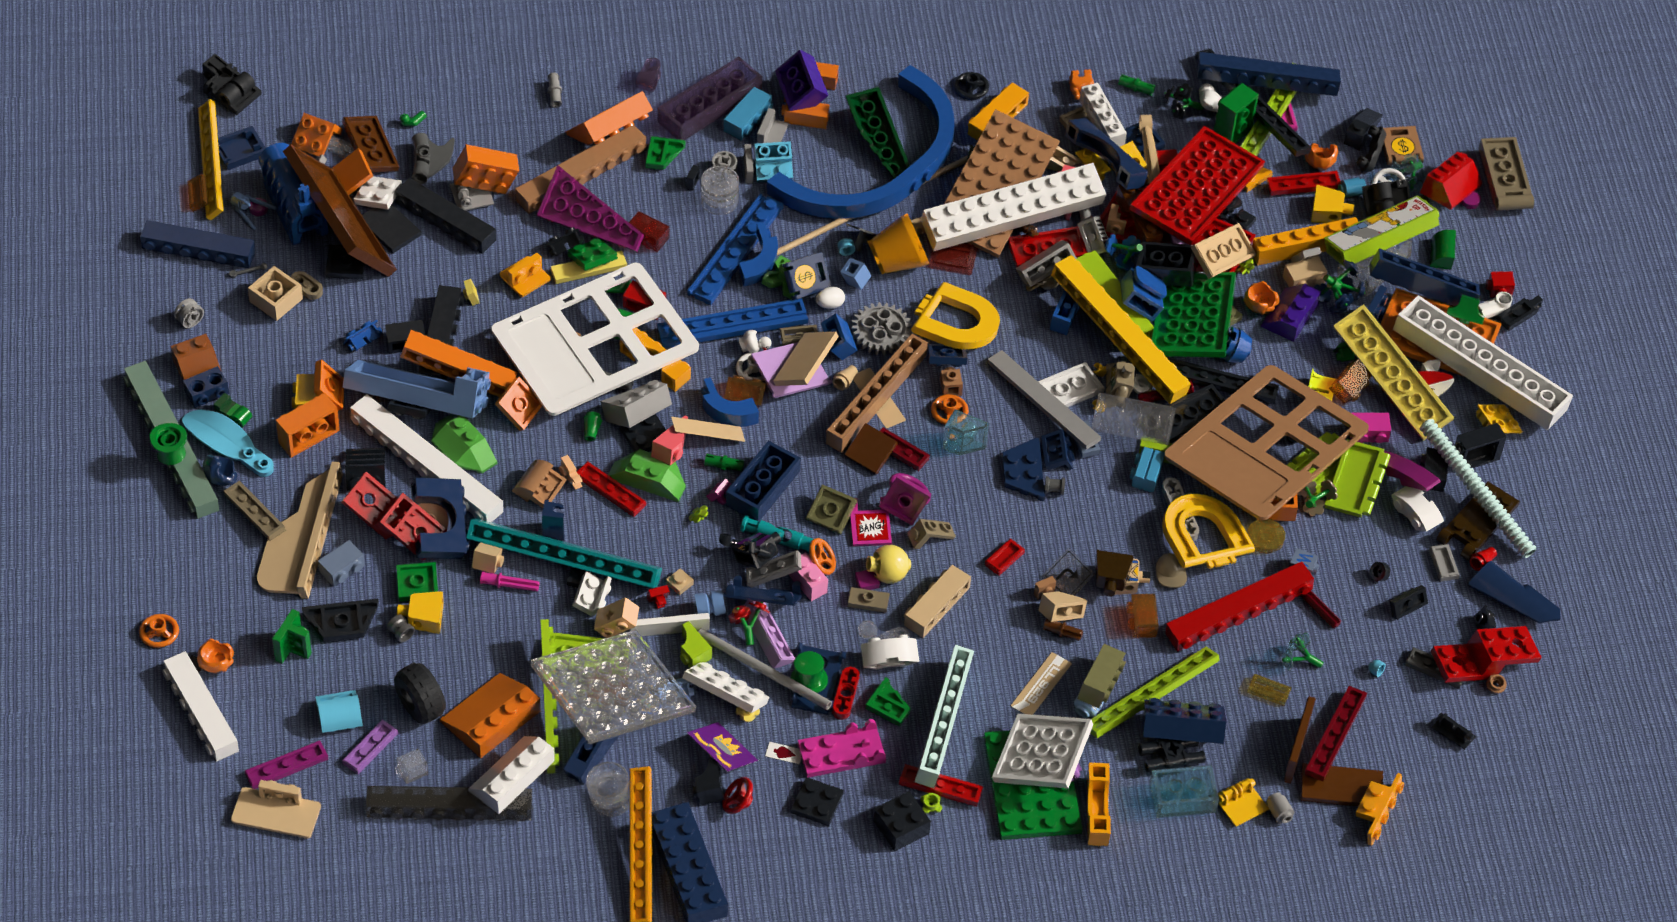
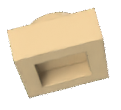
M680 568L666 579V584L678 595H681L694 585V580Z

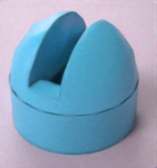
M1373 660L1369 663L1368 669L1370 673L1379 677L1384 672L1386 664L1380 660Z

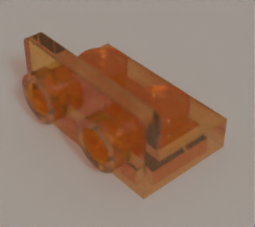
M734 375L733 378L728 377L724 399L742 401L753 398L756 406L762 407L764 392L767 388L762 380H744V377Z

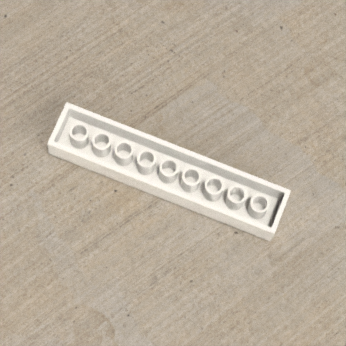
M1091 163L923 210L921 222L933 251H937L1103 204L1106 192L1094 164Z
M1419 295L1397 316L1393 327L1394 331L1544 429L1548 430L1567 411L1573 397L1572 394Z

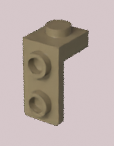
M919 519L907 533L915 549H921L930 537L954 539L956 537L949 522Z

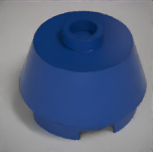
M1231 327V332L1228 335L1226 358H1219L1224 359L1225 362L1242 363L1251 353L1252 338L1241 328Z

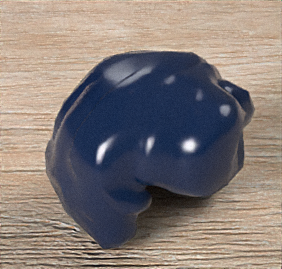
M208 455L203 461V471L210 483L218 486H231L236 483L237 473L235 472L232 459Z

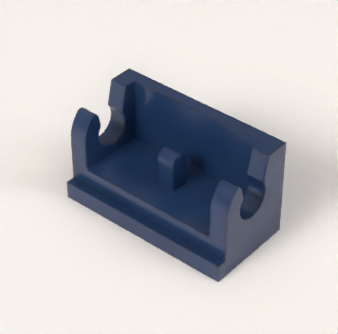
M545 500L542 512L543 536L564 541V513L553 511L556 508L563 509L564 506L560 503Z

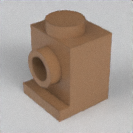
M947 367L941 370L940 381L943 395L962 396L963 381L960 369Z

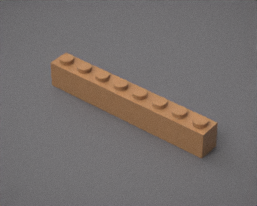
M632 125L558 166L583 185L585 182L598 177L621 162L627 161L630 157L643 152L646 149V136L635 125ZM557 166L515 189L516 201L528 214L540 209Z
M914 334L907 338L827 429V445L841 453L858 435L864 424L873 418L926 357L927 341Z

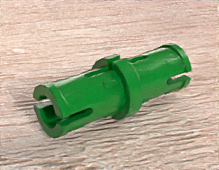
M1121 74L1118 85L1133 89L1134 92L1146 93L1152 96L1155 90V85L1141 81L1140 78L1135 79Z
M706 454L704 466L717 467L724 471L728 469L743 472L744 460L729 458L727 455L716 456Z

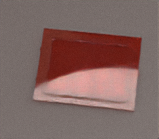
M965 242L937 251L932 249L928 268L972 276L978 248Z

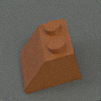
M207 334L170 346L173 362L182 380L217 366L221 370Z

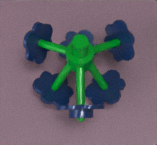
M1343 260L1344 267L1347 270L1338 278L1326 274L1323 280L1327 285L1322 283L1314 286L1315 289L1321 291L1319 302H1329L1331 300V290L1333 291L1335 302L1329 308L1330 312L1338 314L1345 312L1354 300H1358L1359 297L1365 294L1364 282L1360 281L1358 287L1355 288L1352 284L1353 279L1347 276L1348 273L1355 277L1359 276L1358 267L1352 261ZM1349 292H1356L1354 299L1353 295L1349 294Z

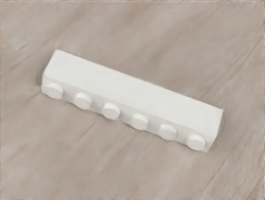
M182 652L164 660L165 669L162 670L167 681L170 680L172 682L171 688L175 696H180L181 699L179 701L183 710H188V718L191 724H196L198 728L196 730L201 741L205 740L208 754L210 756L213 755L215 760L219 761L239 752L236 737L187 652Z

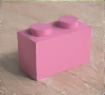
M805 552L801 555L802 570L793 572L789 576L794 582L799 581L801 583V590L810 601H813L827 593L828 578Z

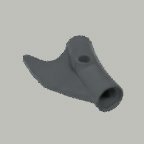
M425 133L415 134L412 137L414 167L411 178L419 184H424L430 177L449 164L454 151L455 138H451L443 146H438Z

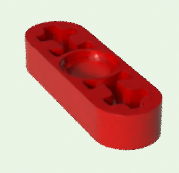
M846 667L841 674L833 704V715L839 720L847 719L851 714L860 673L855 667ZM849 675H853L851 684L847 683ZM849 690L852 694L846 697L841 694V691ZM842 703H845L843 712H840Z

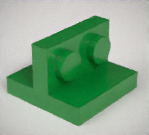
M292 609L272 638L275 661L283 664L290 652L306 659L312 654L309 631L301 626L299 611Z

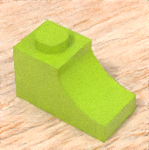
M689 621L682 625V636L685 643L681 646L680 655L683 664L691 668L700 662L706 663L711 660L712 647Z

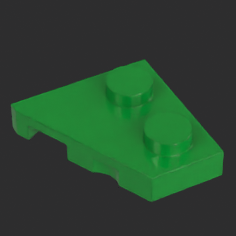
M651 136L646 168L664 170L685 148L686 140Z
M886 677L868 700L865 709L899 727L910 714V707L901 699L899 692L893 689L890 685V680Z

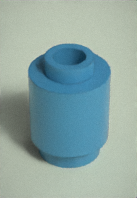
M1359 177L1341 180V184L1338 185V191L1344 192V198L1362 195V186H1366V182L1363 178L1360 179Z

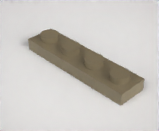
M240 480L224 490L225 496L269 541L286 531L285 526Z

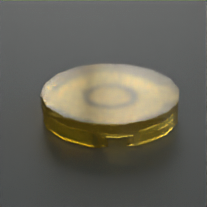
M1272 519L1256 520L1250 524L1247 530L1255 550L1260 553L1269 554L1277 549L1280 550L1285 542L1286 533L1283 527Z

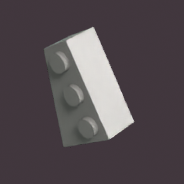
M658 380L650 381L645 385L600 401L606 422L628 428L672 405L667 384Z

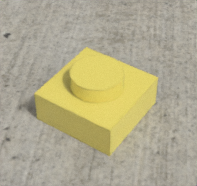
M465 280V289H463L465 299H469L472 306L480 304L477 290L472 280Z

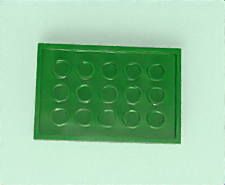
M1196 272L1192 287L1166 285L1167 295L1165 298H1162L1164 309L1155 318L1152 342L1165 356L1226 358L1236 272H1222L1208 279L1205 272Z
M1011 730L984 732L1001 840L1082 834L1074 781L1070 783L1069 788L994 782L992 776Z

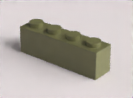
M1103 644L1081 687L1077 699L1097 708H1100L1102 702L1106 703L1124 669L1126 661H1123L1126 653Z

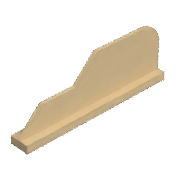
M331 462L330 469L306 483L298 512L281 522L285 526L286 531L271 541L267 539L257 573L258 584L263 590L270 593L299 594L301 599H309L318 567V560H320L343 477V471L339 462Z

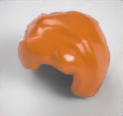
M1312 143L1310 145V153L1305 154V160L1310 166L1320 171H1326L1336 162L1338 147L1335 144H1330V149L1318 147V144Z
M1265 281L1250 285L1243 298L1245 305L1250 310L1261 315L1274 311L1275 306L1280 301L1278 293L1270 289V286Z
M210 638L198 650V665L210 673L226 672L227 668L234 662L232 659L234 650L229 643H219L218 640Z

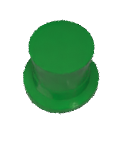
M164 423L156 426L151 431L150 442L153 448L157 450V458L161 463L175 465L185 458L186 450L184 445L187 440V432L184 427L175 423Z
M813 651L800 653L795 658V669L790 678L816 693L823 691L828 684V676L823 669L824 660L822 656Z

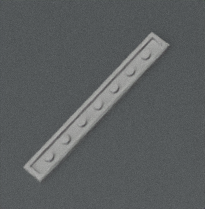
M1001 350L988 358V364L1084 449L1087 450L1101 441L1099 434L1004 351Z

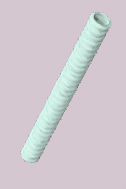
M1433 419L1425 421L1420 426V431L1423 432V435L1427 436V440L1430 441L1431 445H1434L1436 450L1438 449V453L1441 454L1443 459L1445 458L1446 463H1449L1448 466L1452 467V471L1456 472V476H1460V481L1467 485L1466 488L1470 490L1471 494H1474L1475 499H1478L1477 502L1481 503V507L1485 508V512H1489L1488 516L1492 517V521H1496V526H1500L1499 529L1503 531L1504 535H1507L1506 538L1508 540H1511L1510 543L1514 544L1515 549H1518L1517 552L1521 554V557L1527 558L1536 551V546L1532 545L1533 542L1528 541L1529 537L1525 536V532H1521V527H1517L1518 524L1514 523V519L1510 518L1511 515L1507 513L1506 509H1503L1502 504H1499L1500 501L1495 500L1496 496L1492 495V491H1488L1489 488L1485 486L1484 482H1481L1480 477H1477L1478 474L1474 473L1473 468H1470L1471 465L1466 464L1467 460L1463 459V455H1459L1460 452L1456 450L1455 446H1452L1453 443L1449 441L1448 437H1445V433L1442 432L1441 428H1438V424L1434 423Z

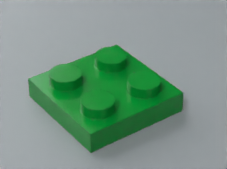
M593 239L588 243L576 245L574 248L567 250L568 257L585 271L618 259L617 252L601 239Z
M436 562L396 565L399 602L410 601V595L438 592Z

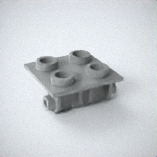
M455 183L449 184L456 205L465 211L494 205L490 191L455 185Z

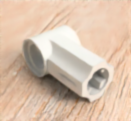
M1499 292L1496 298L1480 303L1478 306L1479 312L1487 319L1496 316L1511 307L1512 296L1507 292Z

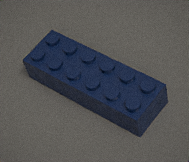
M686 802L652 812V835L685 921L710 922L727 917L728 902L689 803Z

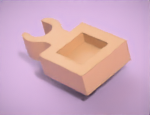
M568 455L561 457L559 469L562 476H566L575 490L581 488L582 479L577 474L573 462Z

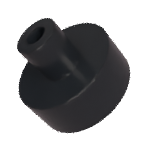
M1385 562L1373 563L1370 568L1371 578L1375 581H1386L1390 576L1389 565Z

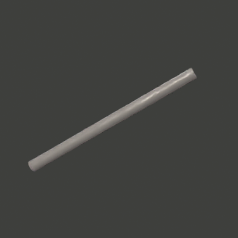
M702 628L698 631L710 645L826 710L831 707L832 701L708 631Z

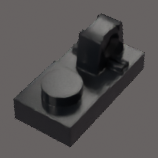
M1423 585L1404 591L1403 594L1390 600L1392 617L1398 620L1427 605L1426 588Z

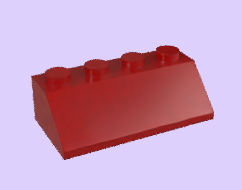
M1456 152L1426 176L1420 193L1450 210L1482 186L1474 160L1465 153Z

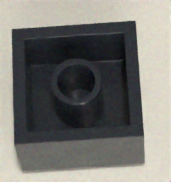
M910 791L874 808L873 821L894 851L930 834L931 820Z

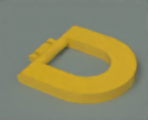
M942 282L933 296L926 294L915 310L914 314L918 315L919 318L911 330L914 334L951 348L976 349L989 344L996 337L1000 318L996 308L985 298L949 283ZM943 302L969 312L976 317L979 324L970 329H958L931 319L930 316L938 304Z
M1202 494L1181 496L1169 505L1162 521L1163 533L1182 568L1206 564L1207 568L1211 569L1214 566L1216 568L1229 565V563L1234 564L1236 563L1235 557L1254 553L1255 547L1237 515L1226 504L1213 497ZM1192 516L1208 518L1217 525L1229 548L1200 554L1186 530L1185 520Z

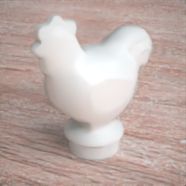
M1210 84L1202 85L1199 88L1201 105L1209 111L1217 112L1218 102L1222 97L1215 92V88Z

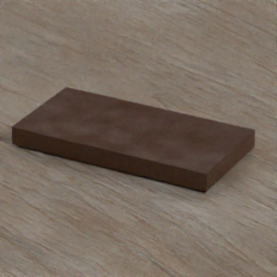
M377 116L343 117L342 123L354 151L357 148L362 150L371 172L399 170L400 166Z
M1311 696L1307 698L1284 777V782L1289 784L1292 782L1316 700V698Z
M1309 763L1302 764L1301 801L1359 807L1371 781L1383 785V771L1331 766L1324 782L1305 775V770Z

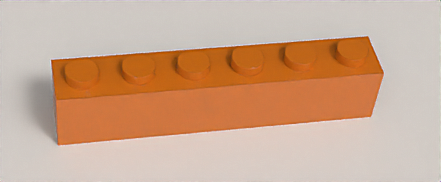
M413 330L410 331L400 358L455 380L457 376L463 377L468 367L490 372L489 379H491V385L487 392L498 397L502 396L517 375V372Z

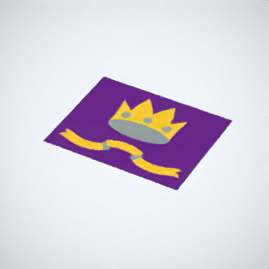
M719 722L687 732L727 772L759 761Z

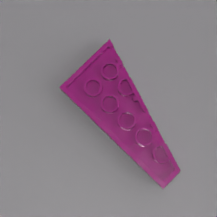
M557 165L537 216L568 228L581 229L580 232L638 252L644 235Z

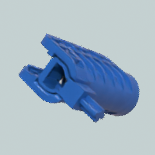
M276 143L268 146L261 152L258 162L262 169L265 189L273 206L277 207L276 212L292 245L301 243V233L315 229L317 235H328V222L311 197L309 186H304L282 152L289 144Z

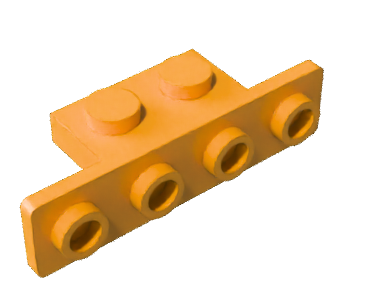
M1397 773L1391 787L1371 781L1356 811V817L1373 822L1367 834L1368 845L1372 846L1375 839H1379L1381 826L1387 823L1388 812L1390 808L1393 809L1395 807L1396 796L1398 793L1401 794L1404 782H1402V774Z

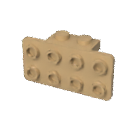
M260 780L259 790L247 787L241 789L231 817L232 823L307 839L312 836L321 804L316 801L302 799L301 788L292 784H280L272 780Z

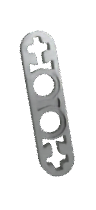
M1170 477L1163 481L1162 492L1168 506L1173 500L1185 495L1177 479ZM1194 516L1185 520V527L1187 530V526H1189L1190 532L1188 533L1194 542L1198 539L1199 527Z

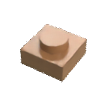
M1051 576L1035 583L1034 595L1037 600L1041 599L1042 593L1055 592L1056 580L1054 577Z

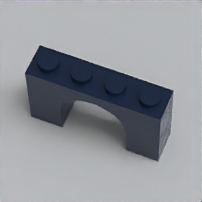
M415 478L412 482L411 497L415 503L439 505L447 511L451 519V529L448 532L420 533L415 539L416 558L462 559L468 553L469 542L466 541L468 525L464 520L466 505L463 504L465 489L461 484V479Z

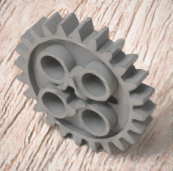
M878 302V306L875 307L871 303V308L864 306V311L858 310V315H854L851 333H853V339H857L856 344H862V349L868 347L869 353L875 350L876 355L879 351H882L883 355L886 354V351L893 354V349L898 350L912 334L910 318H907L906 312L901 314L902 308L895 310V305H892L890 308L888 303L882 306Z

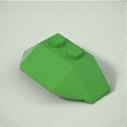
M450 414L435 424L432 443L459 467L484 473L497 465V460L485 437L464 416Z
M641 449L615 461L608 473V476L619 483L679 502L686 488L676 461L672 465H668L651 457L652 453Z

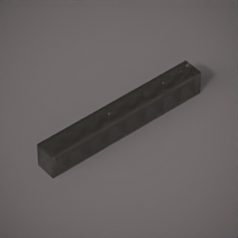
M367 786L366 815L367 818L373 819L393 818L399 820L402 818H413L415 820L455 819L458 821L475 819L477 821L516 820L523 822L532 820L533 794L532 789L526 788L498 814L468 791L470 787Z

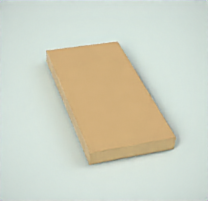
M1239 223L1191 246L1208 279L1257 255Z
M837 332L804 333L773 380L775 385H807L837 340Z

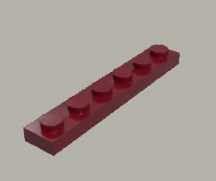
M1348 686L1305 770V775L1324 782L1367 697V692Z

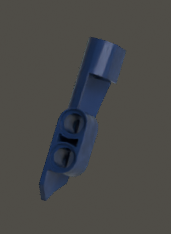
M1489 561L1468 583L1469 587L1539 624L1560 621L1559 607L1532 586L1520 584L1492 561Z

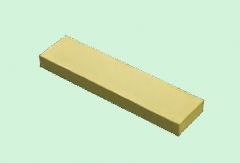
M621 250L616 251L618 259L586 271L572 261L551 266V272L555 283L559 284L616 271L627 266V262Z

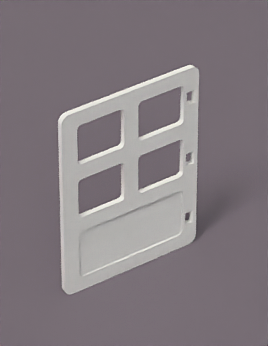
M640 263L627 265L499 321L492 326V334L546 412L552 416L570 410L690 356L699 350V343ZM623 274V278L614 279V277ZM630 279H635L653 305L630 316L623 317L605 293V290ZM572 296V300L566 303L563 301L564 299ZM591 298L607 319L609 325L587 335L578 336L561 310ZM662 317L681 344L652 356L632 329ZM518 319H521V321H522V322H520V323H518V324H515V325H513V324L511 323V322L516 321V320H518ZM617 336L635 358L637 364L612 375H606L588 349Z

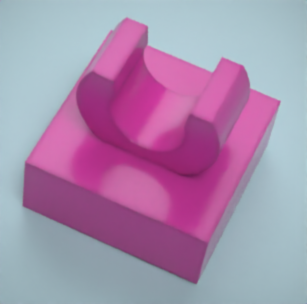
M725 478L717 483L706 497L711 502L718 499L720 504H725L724 494L726 495L727 488L731 483Z

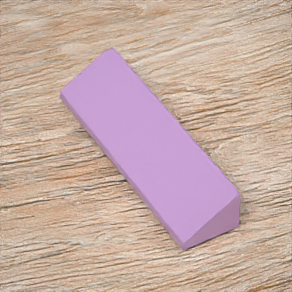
M747 600L744 605L749 607L751 611L747 620L750 624L757 608L748 604L749 602L755 604L756 601ZM760 610L752 630L772 668H779L793 663L795 657L771 613Z

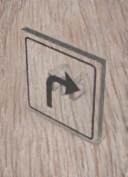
M1068 548L1042 576L1045 579L1053 576L1056 580V591L1075 596L1095 573Z

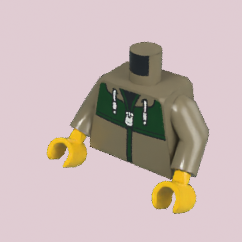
M1124 361L1110 363L1106 366L1095 363L1094 367L1098 370L1093 371V373L1100 377H1103L1106 372L1108 373L1106 375V402H1101L1099 399L1092 402L1095 406L1093 409L1101 414L1105 411L1106 407H1124L1134 388V365Z

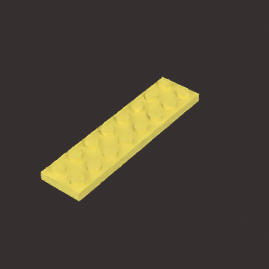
M1364 304L1333 325L1336 332L1423 441L1427 439V436H1424L1423 432L1420 431V426L1425 421L1433 419L1434 423L1438 424V428H1443L1454 420V416Z

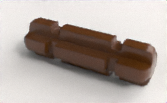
M1031 224L1017 229L1030 237L1039 235L1037 232L1038 228Z

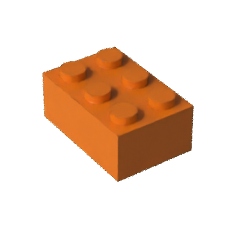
M467 144L453 166L455 185L502 194L507 193L519 172L517 154Z
M323 393L320 396L314 397L311 401L296 407L291 412L281 415L276 419L278 443L292 458L339 432L337 407Z

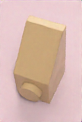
M1059 591L1042 593L1039 611L1050 622L1083 618L1087 600Z

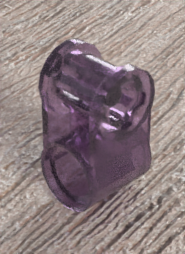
M652 57L645 61L641 72L637 76L636 88L650 92L655 91L661 77V71L659 70L661 62L659 59Z

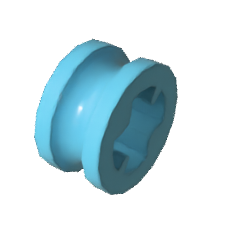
M844 238L837 244L839 253L843 256L851 255L855 251L854 242L850 238Z

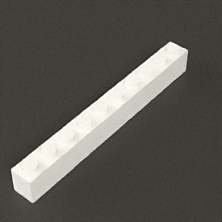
M366 394L350 407L351 420L354 424L364 428L368 435L374 436L382 446L388 447L396 457L402 458L410 468L416 469L423 478L461 479V484L465 489L463 504L466 505V511L473 514L475 519L492 522L503 513V500Z

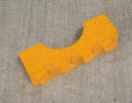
M638 328L632 329L650 355L654 356L666 351L658 341L651 339L644 331H640ZM620 339V352L632 361H636ZM676 361L663 367L661 370V382L666 383L675 392L691 379V367L685 361Z
M1089 763L1088 845L1108 846L1111 834L1108 811L1109 763Z

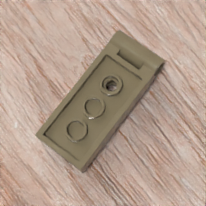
M1516 137L1481 139L1479 152L1496 210L1533 209L1534 197Z

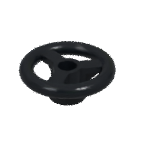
M966 72L956 78L954 88L961 97L974 100L982 98L988 93L989 82L979 73ZM960 82L966 85L967 93L960 89ZM984 86L980 93L973 94V90L977 87Z

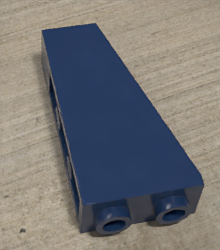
M601 707L599 708L563 769L566 776L585 784L623 731L621 720L615 711L609 708L606 710Z

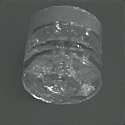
M725 166L708 168L701 177V204L703 208L709 213L724 215L736 209L739 201V177L737 173Z
M604 762L594 766L586 778V786L594 810L600 815L607 817L618 816L626 812L630 807V780L626 769L614 762Z

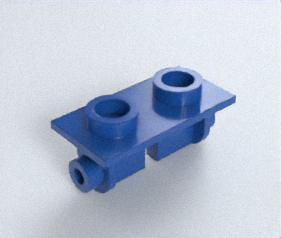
M378 320L372 323L371 321L364 323L361 326L362 329L357 332L355 330L349 332L343 345L348 343L349 345L347 346L351 352L353 350L357 351L367 344L364 338L371 343L381 337L383 332L380 327H376Z

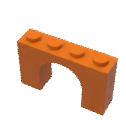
M816 62L825 88L835 90L839 65ZM786 103V105L782 106L781 115H784V122L789 124L826 129L830 104L819 103L815 107L791 111Z

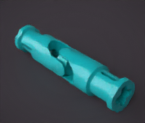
M745 515L740 529L741 532L747 531L753 534L760 532L770 535L773 532H777L781 537L779 544L797 550L809 551V545L813 538L804 536V533L785 527L776 528L769 522L753 520ZM787 531L791 533V539L787 542H783V540L786 537L785 532Z

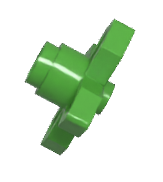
M779 256L774 264L776 271H767L762 278V284L769 288L782 286L783 295L792 300L791 296L798 294V291L789 293L784 271L790 270L791 266L787 268L782 266V264L790 262V260Z

